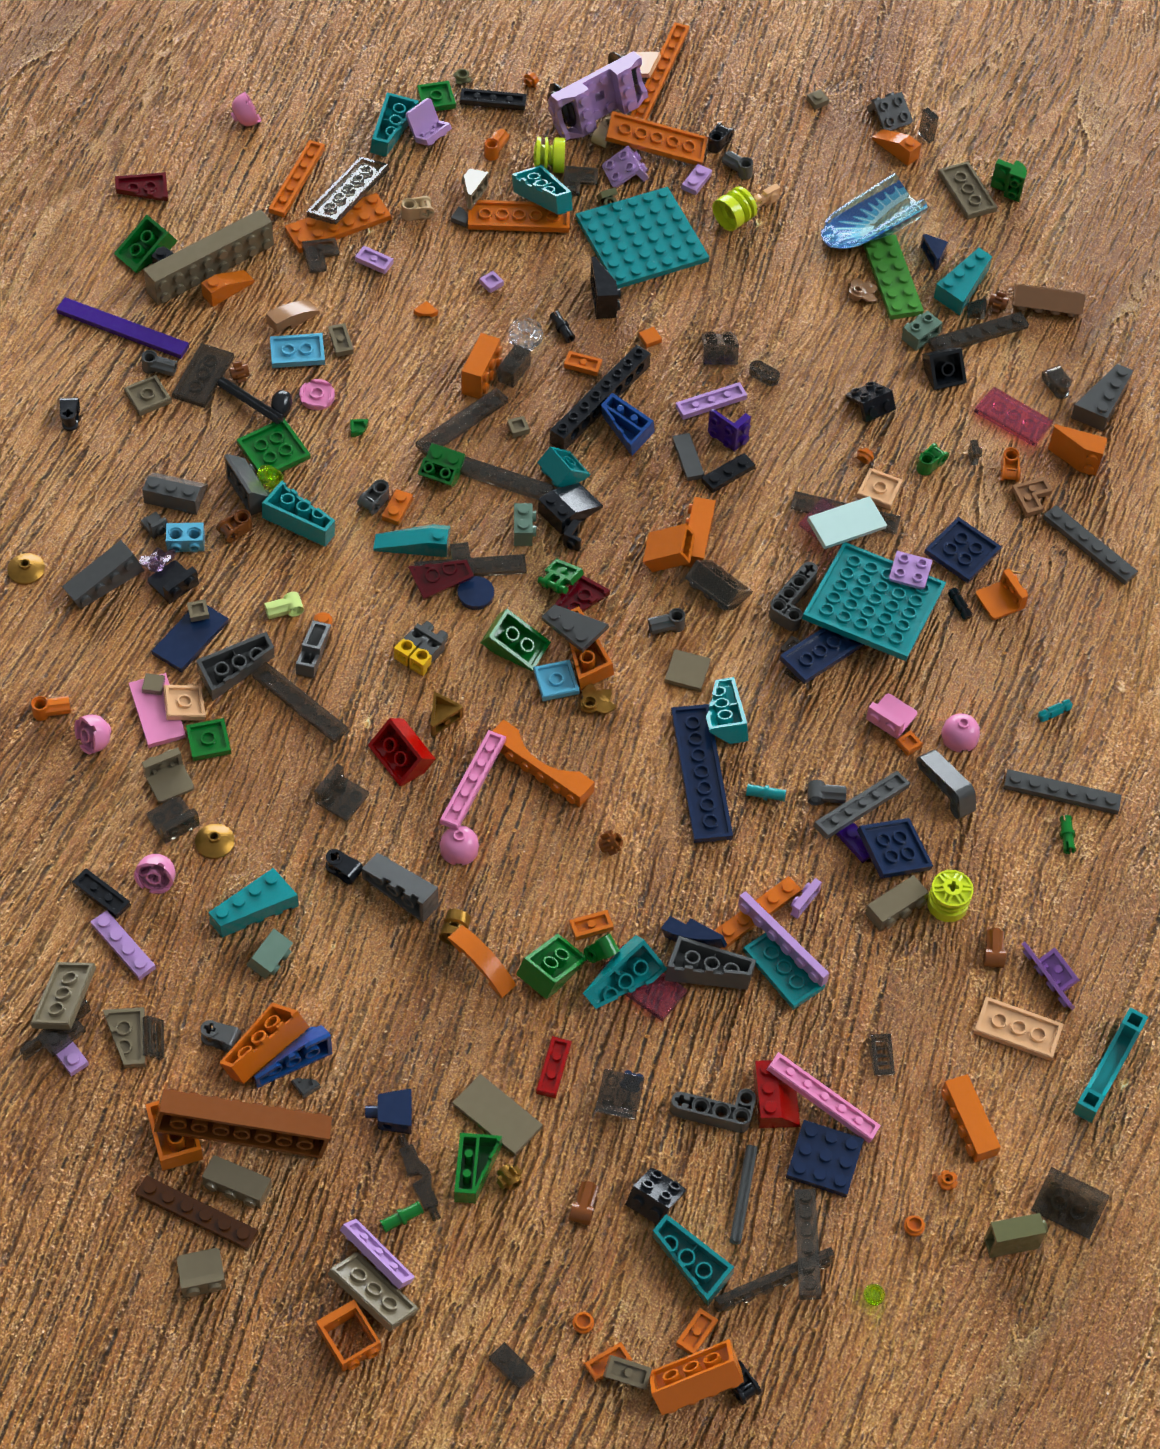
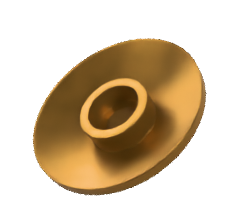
M31 553L15 556L7 567L9 578L21 585L37 582L45 572L43 560Z
M222 824L207 825L195 837L197 851L208 859L225 857L232 851L235 844L232 831Z

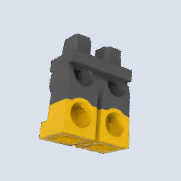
M428 621L422 625L417 623L414 629L394 647V659L424 676L432 662L445 651L448 633L440 630L437 634L433 633L434 626Z

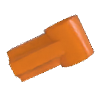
M501 128L491 138L485 140L484 157L487 160L494 161L498 159L499 152L510 138L506 130Z
M37 696L31 701L32 715L38 721L46 720L49 716L71 713L69 696L50 699L44 696Z

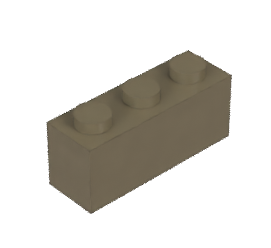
M913 875L869 903L865 915L879 931L885 928L889 929L898 919H904L915 908L920 909L927 902L926 899L929 892Z
M215 1155L212 1156L202 1175L203 1185H205L206 1189L212 1192H216V1190L222 1192L227 1198L232 1200L239 1199L251 1208L258 1207L261 1209L272 1188L271 1178Z

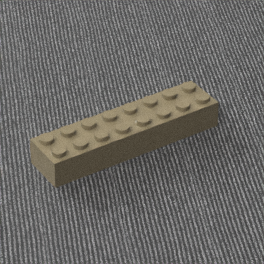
M260 209L143 269L148 295L157 305H160L196 287L213 275L220 274L246 259L269 249L274 245L272 221Z

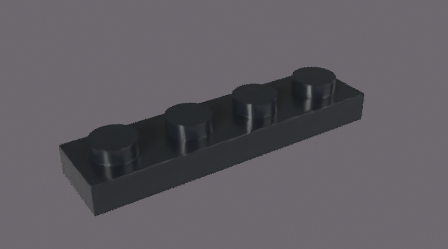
M462 88L460 95L461 105L524 111L527 94Z

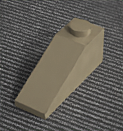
M469 168L466 174H463L462 184H464L463 191L468 210L474 207L488 188V172Z

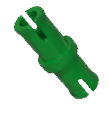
M1065 815L1064 820V817L1061 816L1059 820L1063 852L1071 854V849L1073 854L1076 852L1074 842L1076 834L1072 826V817Z
M419 1201L402 1210H396L395 1214L380 1220V1223L385 1233L401 1224H408L407 1221L423 1214L424 1211Z

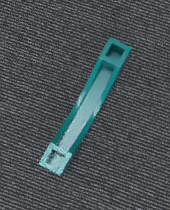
M1131 1007L1129 1008L1100 1064L1073 1111L1074 1114L1092 1123L1139 1037L1148 1016Z

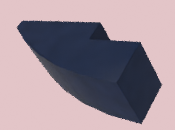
M669 916L661 928L664 936L674 942H677L678 937L681 936L717 948H725L727 946L723 935L691 918L687 924H684Z

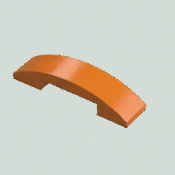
M461 925L447 938L489 981L488 985L501 999L516 986L515 981L495 954L465 926Z

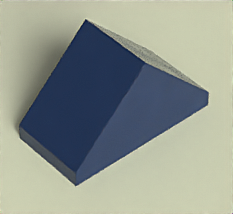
M923 234L920 247L933 269L937 270L946 253L948 241Z

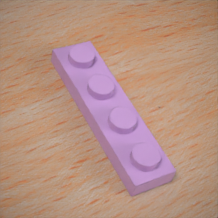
M738 382L676 402L675 407L684 420L709 412L712 409H718L746 400L747 393L741 383Z
M107 910L90 921L91 926L139 981L156 969L155 964Z
M357 1219L343 1224L340 1231L394 1286L400 1289L412 1283L415 1276Z

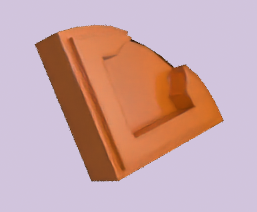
M425 301L414 309V314L419 317H435L438 315V310Z

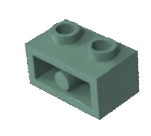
M927 310L903 327L901 339L917 351L940 334L943 322Z
M514 503V546H532L533 537H536V526H533V522H536V511H533L532 503Z
M273 929L246 965L264 979L270 974L274 976L281 967L278 964L281 959L285 961L292 952L289 948L293 942L276 929Z

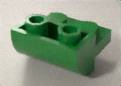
M998 159L995 164L990 187L1004 191L1003 197L1019 202L1027 175L1026 167L1017 160L1014 164Z
M431 443L426 458H423L418 475L453 487L459 480L460 470L466 455Z

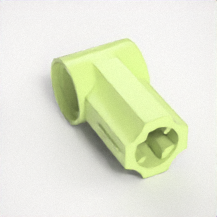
M289 592L282 599L264 603L268 619L287 614L295 617L304 612L302 601L297 592Z

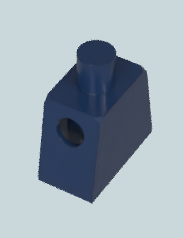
M412 1089L378 1094V1105L365 1106V1118H378L379 1130L412 1134Z

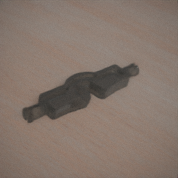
M402 1134V1138L399 1135L397 1137L401 1146L399 1151L407 1176H422V1179L413 1183V1190L418 1196L424 1211H429L432 1221H436V1218L439 1220L441 1216L436 1208L438 1201L431 1187V1173L428 1167L420 1161L413 1144L409 1145L405 1134Z

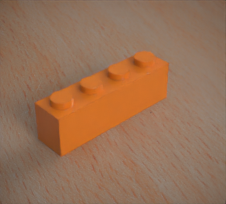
M694 497L693 504L689 503L688 514L691 515L690 518L686 517L685 523L695 533L690 563L683 566L703 568L716 500Z
M968 1074L945 1081L941 1095L943 1100L948 1102L951 1118L957 1122L959 1136L965 1140L967 1154L970 1157L972 1156L974 1163L997 1156L1001 1146Z

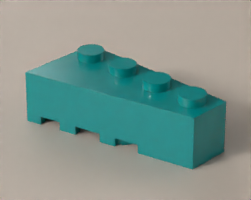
M387 92L372 137L370 153L384 157L389 154L409 126L406 113L419 104L418 100Z
M977 248L936 284L933 298L960 316L965 306L969 303L971 296L974 295L978 285L989 271L992 256L981 248Z
M283 481L262 502V518L324 547L335 536V520L321 509L313 507L309 500L301 498L297 491L294 489L290 490Z
M667 1214L653 1229V1238L708 1307L734 1274V1266Z

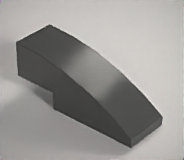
M312 621L302 643V651L296 662L297 675L310 678L315 677L328 640L331 624Z

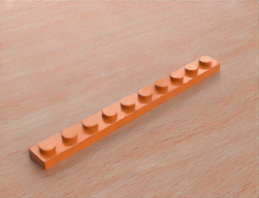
M674 22L660 51L661 58L653 74L645 83L648 98L644 99L641 105L631 112L630 116L648 120L688 35L690 26Z

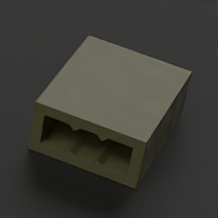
M1040 1213L991 1222L984 1237L989 1257L994 1258L1039 1249L1048 1232L1047 1223L1045 1220H1042Z

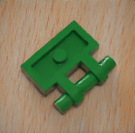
M556 558L545 569L546 576L539 577L537 582L546 589L551 588L556 593L566 594L568 587L565 585L576 583L584 575L582 568Z

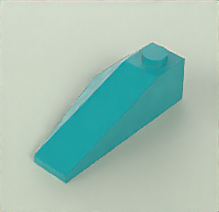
M431 524L379 533L375 535L373 551L447 557L451 526Z
M734 677L715 680L712 700L706 716L709 732L729 744L749 741L747 721Z
M635 935L615 954L582 994L597 1009L618 999L619 996L636 991L637 988L645 984L653 983L667 970V967L646 941Z

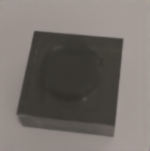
M970 440L968 448L970 465H978L979 458L982 457V448L979 447L978 440Z

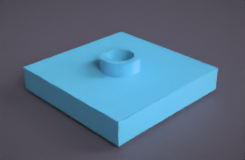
M570 660L533 667L542 701L580 693Z

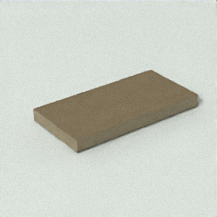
M968 161L938 170V175L967 220L997 212V205Z
M56 962L30 1023L32 1029L71 1030L95 973V963Z
M481 1074L452 1102L456 1109L488 1135L502 1136V1146L513 1156H516L543 1128V1124Z
M358 1252L335 1265L328 1272V1275L389 1332L414 1316L419 1309Z

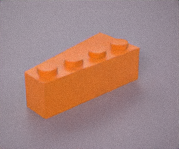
M579 606L571 610L584 615ZM599 639L591 644L583 653L568 641L580 690H583L589 684H595L614 675L613 663Z
M272 1002L219 1063L232 1080L244 1084L305 1032L309 1026L297 1010Z

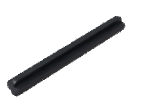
M225 377L218 379L219 387L276 424L284 421L282 414Z

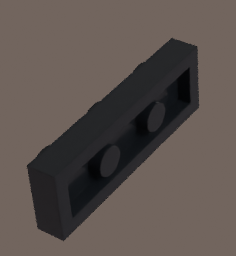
M743 453L703 476L701 482L714 493L755 469V463Z
M87 868L72 881L74 887L107 910L115 918H118L131 906L128 899Z

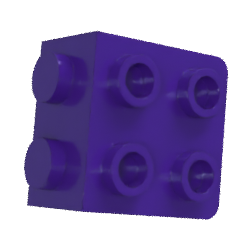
M712 409L709 413L708 433L711 437L722 442L725 447L735 452L749 440L751 416L745 413L733 423L718 411Z

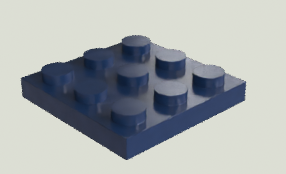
M957 517L925 549L924 553L960 579L969 583L1001 551L1002 546L960 517Z
M910 818L861 825L857 829L881 879L932 869L933 864Z
M804 1120L786 1178L847 1197L864 1139Z

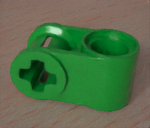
M936 443L931 444L927 450L920 454L916 467L917 472L924 476L931 474L945 463L949 453L938 448Z
M608 933L597 939L593 944L585 947L584 955L589 962L595 963L610 958L620 950L611 934Z

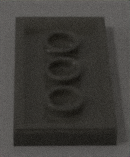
M201 343L175 387L172 398L205 408L218 386V379L224 376L231 364L234 353Z

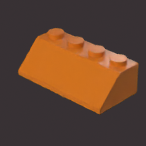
M730 1339L656 1368L650 1374L651 1394L661 1415L672 1414L682 1407L694 1405L699 1400L714 1397L724 1390L736 1388L741 1383H744L742 1370Z

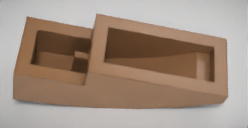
M301 300L266 313V320L278 333L288 326L291 329L297 327L317 315L319 310L309 300Z

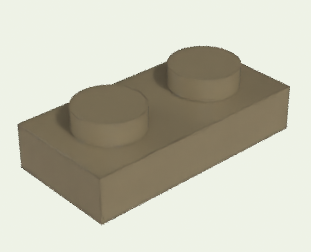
M346 324L328 326L336 357L354 354Z
M609 1355L603 1377L646 1390L652 1368Z

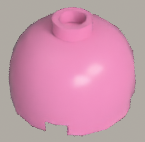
M246 92L241 93L233 100L231 116L235 122L239 121L241 125L246 127L262 122L259 114H256V108Z
M961 713L949 717L941 731L943 743L950 750L956 752L972 750L976 747L980 737V727L977 721L970 715Z
M91 714L79 717L75 721L76 739L81 740L83 745L79 746L85 753L90 755L99 752L108 745L111 727L102 717Z
M461 825L458 830L449 828L443 833L440 841V852L445 861L452 865H456V863L467 865L477 857L479 842L473 830Z
M161 854L145 856L137 864L134 872V878L139 887L151 889L149 892L153 894L167 892L173 885L176 875L172 861Z

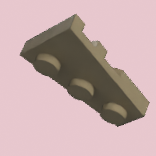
M145 1008L103 1010L124 1068L146 1067Z

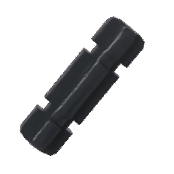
M956 587L949 589L948 595L958 612L961 613L964 620L970 619L973 613L970 608H967L968 605L962 595H959L958 589Z

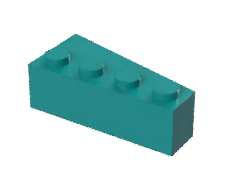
M540 165L512 174L514 193L557 215L573 210L571 191L544 166Z
M272 868L209 911L210 924L221 937H225L247 928L246 926L249 924L262 922L264 918L274 914L277 916L286 909L299 907L298 895L280 874Z

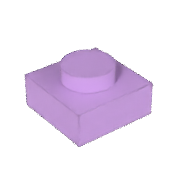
M494 271L479 278V283L489 293L504 286V281Z

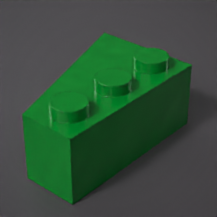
M460 1133L454 1202L476 1204L502 1147V1136Z

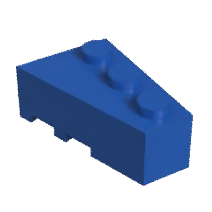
M614 393L601 404L603 418L631 456H633L655 432L654 421Z

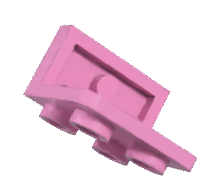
M888 693L878 704L872 702L868 708L866 719L898 739L917 717V711Z

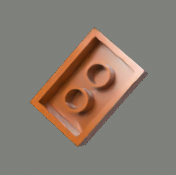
M484 333L480 334L462 369L461 394L481 400L484 393H488L489 383L494 381L496 369L500 368L502 364L500 356L503 347H501L500 338Z
M159 1101L145 1104L162 1171L204 1160L199 1139L154 1132Z

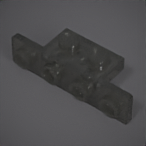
M86 999L82 1002L71 1030H41L37 1037L27 1041L20 1049L22 1058L26 1061L43 1047L54 1057L84 1034L86 1029L78 1020L91 1011L89 1002Z

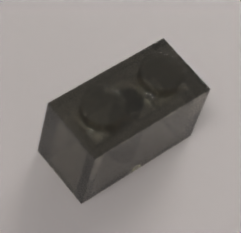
M515 344L498 367V381L513 388L531 365V351Z

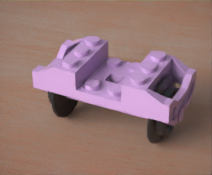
M634 51L626 56L610 52L607 66L563 89L556 83L550 84L547 95L548 110L558 134L562 138H566L565 141L590 134L597 129L596 120L616 109L620 110L623 114H627L638 108L644 99L648 98V92L641 76V56Z

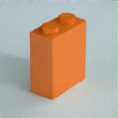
M686 523L649 532L643 563L652 572L689 564L695 533Z

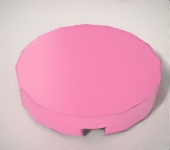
M313 379L309 383L302 385L299 398L306 408L323 410L334 402L335 390L329 382L322 379Z

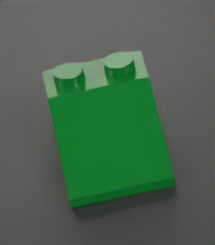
M146 215L114 254L134 272L138 273L152 264L151 256L157 248L164 246L170 250L178 240L150 216Z
M506 608L498 614L480 643L494 654L533 671V667L538 664L551 641Z
M556 934L523 959L516 975L547 1000L583 966L587 958L562 936Z

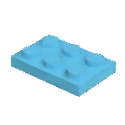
M322 333L270 336L272 368L325 365Z

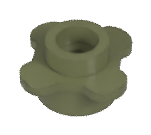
M459 69L453 74L456 78V84L460 85L471 82L469 72L466 69Z

